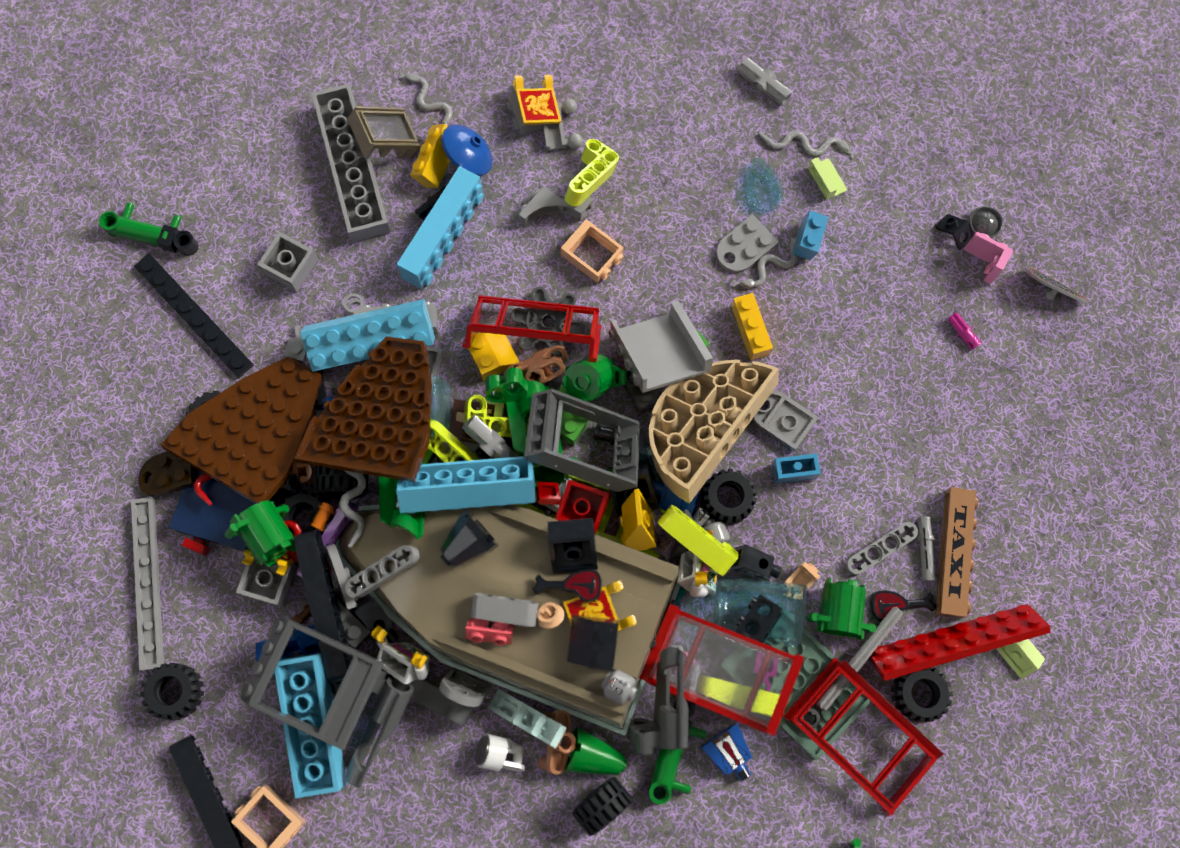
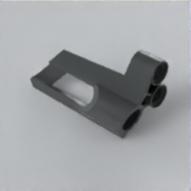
M682 646L667 647L659 654L654 721L645 718H634L630 722V744L635 746V752L639 754H652L655 752V747L660 749H683L688 747V705L684 698V650ZM677 666V710L670 705V667Z

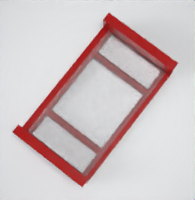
M670 604L656 636V646L651 649L639 679L656 687L657 663L659 662L660 652L670 646H682L684 650L685 700L767 735L775 736L805 657L795 654V656L683 612L679 607ZM677 666L670 667V693L677 696Z

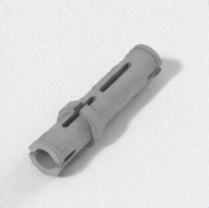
M918 517L919 536H917V541L920 543L922 581H936L932 543L934 536L931 530V517Z

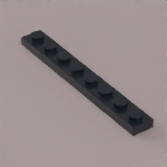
M150 253L134 265L139 273L238 379L254 366Z

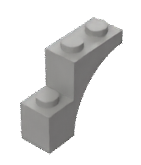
M543 186L540 191H535L527 205L524 204L519 210V222L526 226L535 218L549 213L568 214L581 221L593 208L594 199L589 196L581 205L574 207L566 203V192L561 199Z

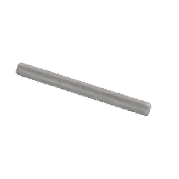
M894 607L877 626L876 631L869 636L848 664L855 671L858 672L903 616V612L899 608ZM840 673L817 701L816 705L822 711H827L848 685L849 681Z

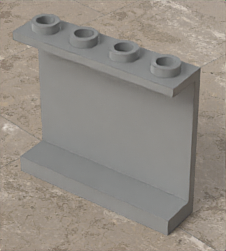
M678 300L671 302L670 314L619 328L615 319L611 320V327L608 330L610 340L615 342L619 356H623L627 371H631L633 382L636 386H639L642 393L711 372L713 357Z

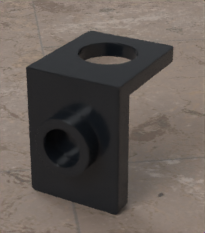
M947 214L935 225L937 230L953 235L958 250L965 247L973 237L968 221ZM966 232L965 240L960 242L961 234Z

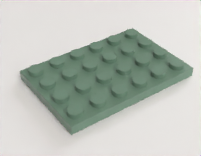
M778 603L777 605L783 608L784 612L764 644L794 656L798 654L805 657L783 713L784 715L834 656ZM756 626L750 634L757 633L758 626ZM739 644L719 666L737 684L753 687L757 674L753 673L757 651ZM781 660L778 661L776 677H769L771 683L769 692L780 695L791 664ZM762 682L760 690L765 691L766 686ZM850 682L827 711H822L816 705L817 701L811 707L820 715L818 726L813 728L816 732L822 729L856 689ZM861 694L824 739L832 745L867 707L870 701ZM807 712L804 715V720L812 725L815 717ZM782 716L779 725L817 761L824 751L794 723L788 722Z

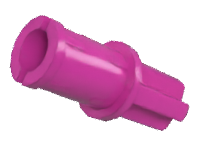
M957 312L948 318V321L958 332L959 335L957 336L964 340L970 350H973L982 343L971 330L972 327H968Z

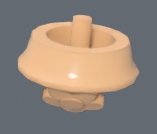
M552 602L543 604L537 613L538 624L546 629L558 626L564 618L563 608Z

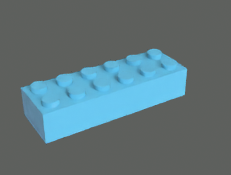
M460 166L458 167L396 264L403 280L422 290L425 285L428 286L431 283L433 272L442 266L443 256L446 252L449 253L452 250L455 237H459L462 234L464 223L472 218L474 207L476 204L480 205L484 198L480 176Z
M425 299L307 325L300 332L312 372L367 360L370 358L368 354L373 349H376L385 337L424 341L427 346L433 345L435 340Z
M521 456L421 464L415 482L398 480L396 492L400 513L435 512L446 509L459 510L471 507L482 508L484 506L534 503L535 477L533 462Z
M321 652L279 660L275 669V677L281 712L320 729L333 702L331 684L327 680ZM283 722L295 798L337 792L347 785L342 750Z

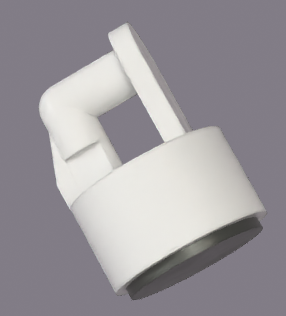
M485 734L481 737L475 755V761L479 768L496 772L500 771L501 768L517 772L525 771V766L522 765L524 748L508 738ZM507 753L513 754L512 762L505 761Z

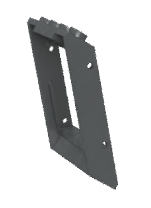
M554 389L532 394L524 454L526 460L616 492L637 487L640 440L639 421ZM562 410L615 430L612 472L558 453Z
M280 615L279 619L273 624L269 640L262 647V654L252 668V675L248 683L244 685L240 699L248 706L332 746L345 750L384 664L365 653ZM296 629L354 657L320 729L261 703L266 687L290 637H293Z

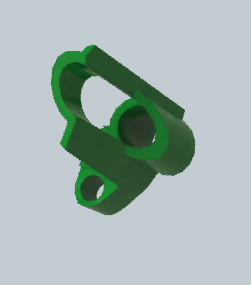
M512 367L504 372V377L490 375L486 378V398L493 403L506 404L513 449L525 454L527 419L530 416L532 394L549 390L551 387H546L537 381H526L522 370Z
M378 476L380 522L393 529L401 527L411 533L414 539L417 540L424 536L425 511L416 512L414 519L406 513H400V510H396L398 480Z

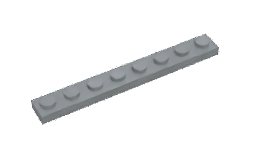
M153 497L131 500L139 671L152 670L155 667H160V664H164L155 498Z

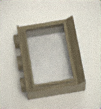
M356 106L347 120L365 159H368L375 149H379L380 157L387 156L392 149H395L394 152L397 157H402L406 151L410 159L417 155L422 145L418 143L404 112L405 108Z

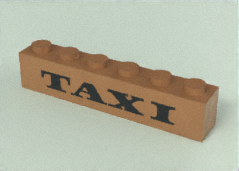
M950 487L945 491L935 614L938 616L962 619L966 618L967 614L970 613L971 603L968 602L969 593L972 590L970 572L973 571L974 567L971 555L975 548L973 530L977 526V519L974 518V514L978 507V498L974 490Z

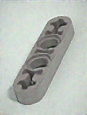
M905 522L850 557L846 562L847 571L852 575H859L914 540L918 535L917 526L911 522ZM904 527L906 529L911 528L912 532L910 533V535L912 537L906 535L900 540V538L897 535H900L905 531ZM893 538L896 542L895 548H887L885 539ZM869 549L877 550L879 555L877 560H872L868 557ZM864 558L866 562L859 566V571L857 568L852 569V560L858 562Z
M408 545L399 547L350 578L345 584L346 594L353 598H361L414 566L420 557L419 550L414 546ZM407 552H410V553H411V554L408 556L409 560L403 559V558H405V557L408 555ZM392 560L395 566L394 570L390 573L387 570V564ZM373 571L377 573L375 583L370 581V575Z

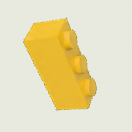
M446 124L432 125L428 130L427 138L420 148V153L410 173V176L425 188L439 187L450 162L441 143L442 133L448 127Z
M750 293L734 298L731 307L750 361L769 356L773 346L754 294Z

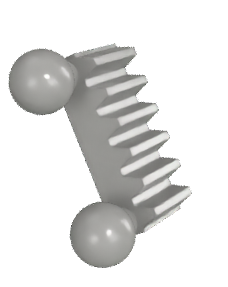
M566 99L562 104L557 103L561 123L543 124L547 151L566 149L567 146L572 149H579L582 146L583 139L579 134H571L565 139L561 112L571 115L577 110V103L573 99Z

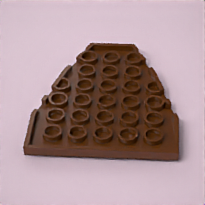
M385 337L379 343V346L368 354L370 358L362 366L358 364L343 380L336 389L337 395L331 402L327 400L323 405L325 409L319 417L314 416L294 457L297 463L415 482L430 443L432 382L427 345L424 341Z
M288 356L246 376L188 413L160 445L164 450L253 503L257 504L270 500L291 475L294 457L308 425L314 417L315 401L318 400V388L321 386L322 376L316 371L312 372V369Z

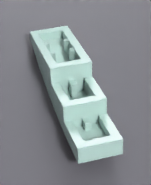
M500 689L497 690L488 706V709L554 748L557 747L567 729L565 726Z

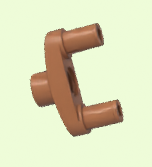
M547 711L544 713L545 716L565 726L567 729L562 736V747L560 746V741L556 748L547 744L546 757L539 758L538 767L541 770H547L551 774H560L565 770L569 753L575 748L576 739L571 734V718L567 711Z

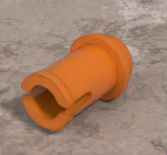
M324 502L318 506L319 510L310 526L320 531L324 530L323 528L330 515L334 514V507Z

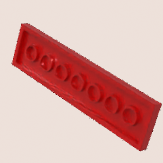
M1019 605L1016 608L999 611L995 614L981 616L974 620L960 622L953 626L939 628L936 631L918 634L915 637L878 646L868 659L883 680L886 681L1051 633L1050 625L1030 605Z

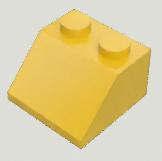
M479 332L475 334L471 348H467L483 381L488 376L498 375L512 364L519 362L506 335Z
M635 489L621 506L622 515L620 516V523L624 531L621 534V539L624 546L642 551L656 547L653 511L640 490Z

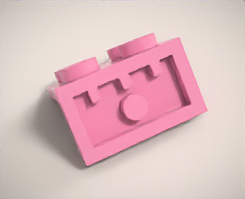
M979 232L973 235L963 249L989 263L983 272L986 274L983 281L989 284L1003 271L1013 252L1006 244L999 243L991 239L987 234Z

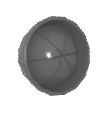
M989 206L976 208L969 217V226L972 233H984L990 238L997 236L1002 231L1004 225L1001 214L995 208Z

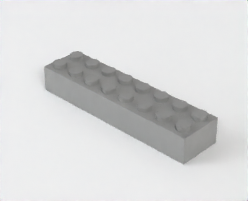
M350 83L312 93L346 227L352 243L391 233L371 157L368 159L364 158L347 120L353 109L357 106Z

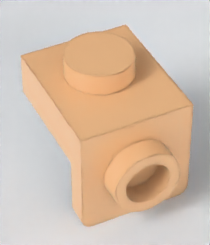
M803 562L784 583L800 598L820 578V575L817 574L818 570L814 565Z

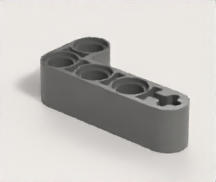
M417 679L410 682L414 688L410 700L445 716L459 725H466L474 707L465 706L450 700L440 692L438 687L424 680Z

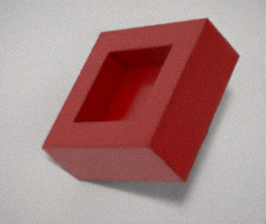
M537 482L536 494L538 504L559 505L561 496L558 483Z
M185 537L182 546L204 556H207L210 548L205 546L206 541L196 537L193 540Z

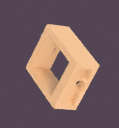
M587 219L561 247V256L596 283H599L601 279L605 280L610 275V269L613 265H619L624 257L623 247ZM588 235L613 253L611 258L598 272L573 254Z
M269 785L262 788L260 786L257 787L250 795L252 799L247 805L242 804L235 811L234 815L236 817L231 821L258 848H284L306 823ZM264 796L292 821L270 846L243 821Z

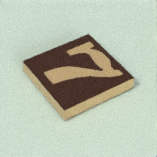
M454 399L449 432L457 439H461V441L478 443L466 434L462 428L464 426V405L466 401ZM471 402L472 409L478 411L480 403ZM487 404V417H494L495 405Z

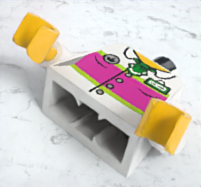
M706 530L709 534L713 536V531ZM690 550L681 554L677 583L689 591L692 597L703 598L708 594L711 596L717 595L720 591V586L717 584V572Z
M378 625L372 631L371 636L377 640V645L380 648L377 660L384 664L382 669L404 684L417 679L424 680L429 672V654L410 643H389L386 638L388 633Z

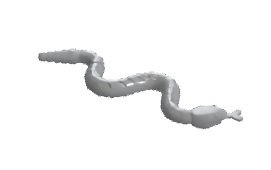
M400 72V79L404 77L413 84L421 83L422 88L416 98L417 106L427 112L444 110L445 116L441 124L448 126L453 114L451 107L444 102L426 104L424 98L428 91L427 81L417 74L410 73L404 75Z
M800 131L789 132L780 143H774L761 132L758 133V136L768 146L776 150L785 148L792 139L796 138L800 140L804 151L809 156L818 157L823 155L831 144H836L840 151L850 154L852 159L853 156L857 155L851 152L847 142L835 137L826 139L818 149H813L805 134Z
M796 238L790 243V259L788 261L782 260L775 255H764L757 263L759 275L757 281L746 279L737 282L733 280L734 284L732 286L740 285L745 289H751L764 284L766 280L765 264L767 262L785 269L793 267L798 262V256L792 254Z
M345 471L358 481L357 487L341 496L339 503L341 512L358 524V529L348 544V548H351L362 536L365 523L357 512L348 507V502L363 493L366 488V479L361 473Z

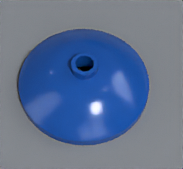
M457 124L450 125L443 131L441 136L443 150L457 168L460 166L480 177L486 175L491 170L493 164L491 150L486 141L476 131L467 126Z

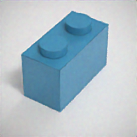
M810 210L802 218L792 251L793 255L811 260L819 253L828 221L827 216Z
M817 453L775 458L772 462L775 484L813 480L821 474Z

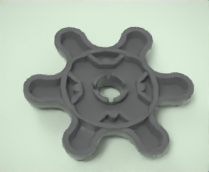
M536 287L532 290L534 301L575 305L576 297L572 293H565L559 300L552 301L547 297L546 290L543 287ZM515 308L511 312V318L516 323L526 325L527 329L563 333L567 312L537 308L527 310ZM546 318H551L554 323L547 328L542 322ZM572 319L569 333L580 335L584 333L585 324L580 320ZM527 337L520 339V346L524 350H531L539 342H544L549 347L556 345L564 346L562 341ZM554 351L552 355L557 357L561 356L562 353Z

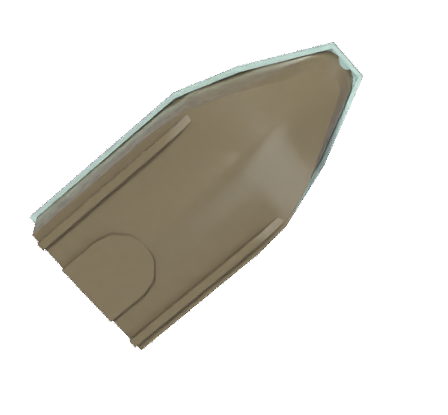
M397 503L396 510H400L399 503ZM512 504L484 506L482 508H462L459 510L446 509L435 512L425 511L424 536L417 540L414 539L411 533L401 527L393 529L380 522L379 505L358 506L359 510L357 513L363 518L365 523L364 531L357 542L351 548H348L351 538L358 529L357 522L354 520L350 521L335 543L341 562L355 576L403 545L414 546L419 550L420 557L414 566L373 590L369 595L376 599L391 620L443 664L556 709L565 710L571 715L621 735H626L645 683L639 677L651 651L650 646L659 632L672 599H676L680 585L677 583L679 566L595 535L598 570L596 571L601 575L602 587L616 581L622 582L624 589L609 596L618 620L634 616L637 624L618 631L613 671L593 669L567 662L571 623L563 602L578 596L575 593L563 590H544L540 594H536L533 591L537 575H541L546 581H563L574 573L553 574L548 545V522L558 520ZM467 510L474 515L472 516L474 521L478 519L495 539L494 542H497L499 546L492 552L458 567L448 566L440 557L443 554L440 549L459 516ZM406 513L414 519L415 513ZM407 552L408 555H407L405 558H403V559L409 560L408 556H409L411 553H410V552ZM392 560L387 564V570L390 573L394 570L395 566ZM373 571L370 575V581L375 583L377 573ZM474 593L535 601L539 603L538 610L543 604L552 602L560 605L564 611L562 622L551 629L542 628L537 620L534 627L512 624L514 629L511 645L499 646L484 641L476 643L466 639L465 628L468 619H473L471 617ZM489 621L488 627H493V621ZM616 670H621L635 678V688L638 689V692L632 702L628 700L624 705H619L604 696L602 684L609 672L613 673Z

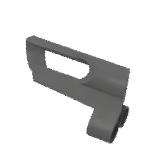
M383 669L371 691L380 696L371 714V720L363 740L356 748L346 771L347 782L357 788L361 787L379 745L397 728L414 691L411 683L404 684ZM380 725H383L366 765H361L367 756Z

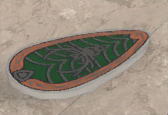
M1025 267L1024 271L1048 286L1044 291L1047 299H1054L1057 292H1060L1088 304L1090 302L1083 295L1032 267Z

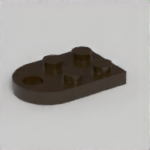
M167 451L151 457L144 463L138 477L139 487L142 492L152 497H161L194 486L196 468ZM152 475L150 482L147 483L149 476Z

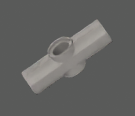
M745 58L737 69L740 75L752 83L754 90H759L761 95L766 94L780 106L784 105L792 95V91L777 80L773 71L762 69L749 58Z
M475 414L462 427L491 458L519 457L517 453L505 444L506 441L493 429L491 430Z

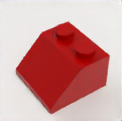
M568 480L555 519L562 521L593 518L596 534L611 495L608 492Z

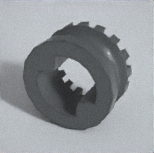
M810 708L807 712L815 717L814 723L810 726L815 728L820 722V715L815 709Z

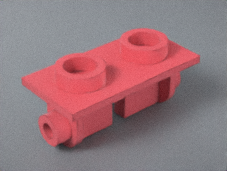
M468 619L465 628L466 639L476 643L483 641L491 642L499 646L512 644L514 625L493 621V627L491 628L488 627L489 620Z

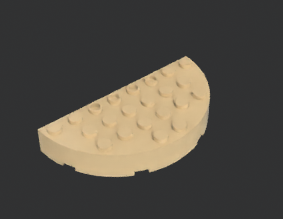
M740 360L718 361L712 363L711 372L670 384L665 389L652 411L649 424V440L654 466L660 478L673 493L690 504L778 385L779 368L755 361L752 363H741Z

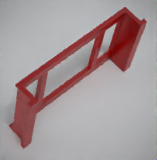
M478 295L470 323L467 325L462 348H471L476 332L590 344L588 361L597 362L602 325L598 324L599 308ZM482 303L501 305L495 325L479 324L482 315ZM508 305L567 312L563 333L502 326ZM573 312L593 314L590 336L569 333Z
M835 657L783 715L788 722L794 723L880 804L883 807L881 810L888 816H893L894 811L936 760L944 755L845 660H837ZM841 673L856 689L822 729L816 732L802 717ZM861 694L909 737L872 783L824 739ZM916 744L927 755L890 800H888L877 788L912 746Z

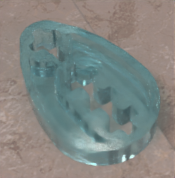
M761 158L753 159L745 176V199L748 206L754 211L769 213L776 210L781 204L783 188L777 174L769 164ZM755 165H758V167H762L760 170V176L757 169H753ZM759 182H762L763 185H766L764 188V192L768 194L766 198L767 202H771L769 204V207H766L765 204H762L764 201V196L760 195L762 192L761 186H758Z

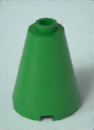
M578 727L573 730L572 735L576 739V745L573 751L569 753L565 771L618 776L620 772L623 773L625 771L627 760L623 753L583 728Z

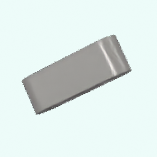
M474 593L471 617L534 627L536 626L539 603L530 600Z

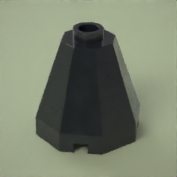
M467 510L459 516L440 549L443 553L440 557L448 566L458 567L492 552L499 546L497 542H494L495 539L478 519L474 521L472 518L474 515Z

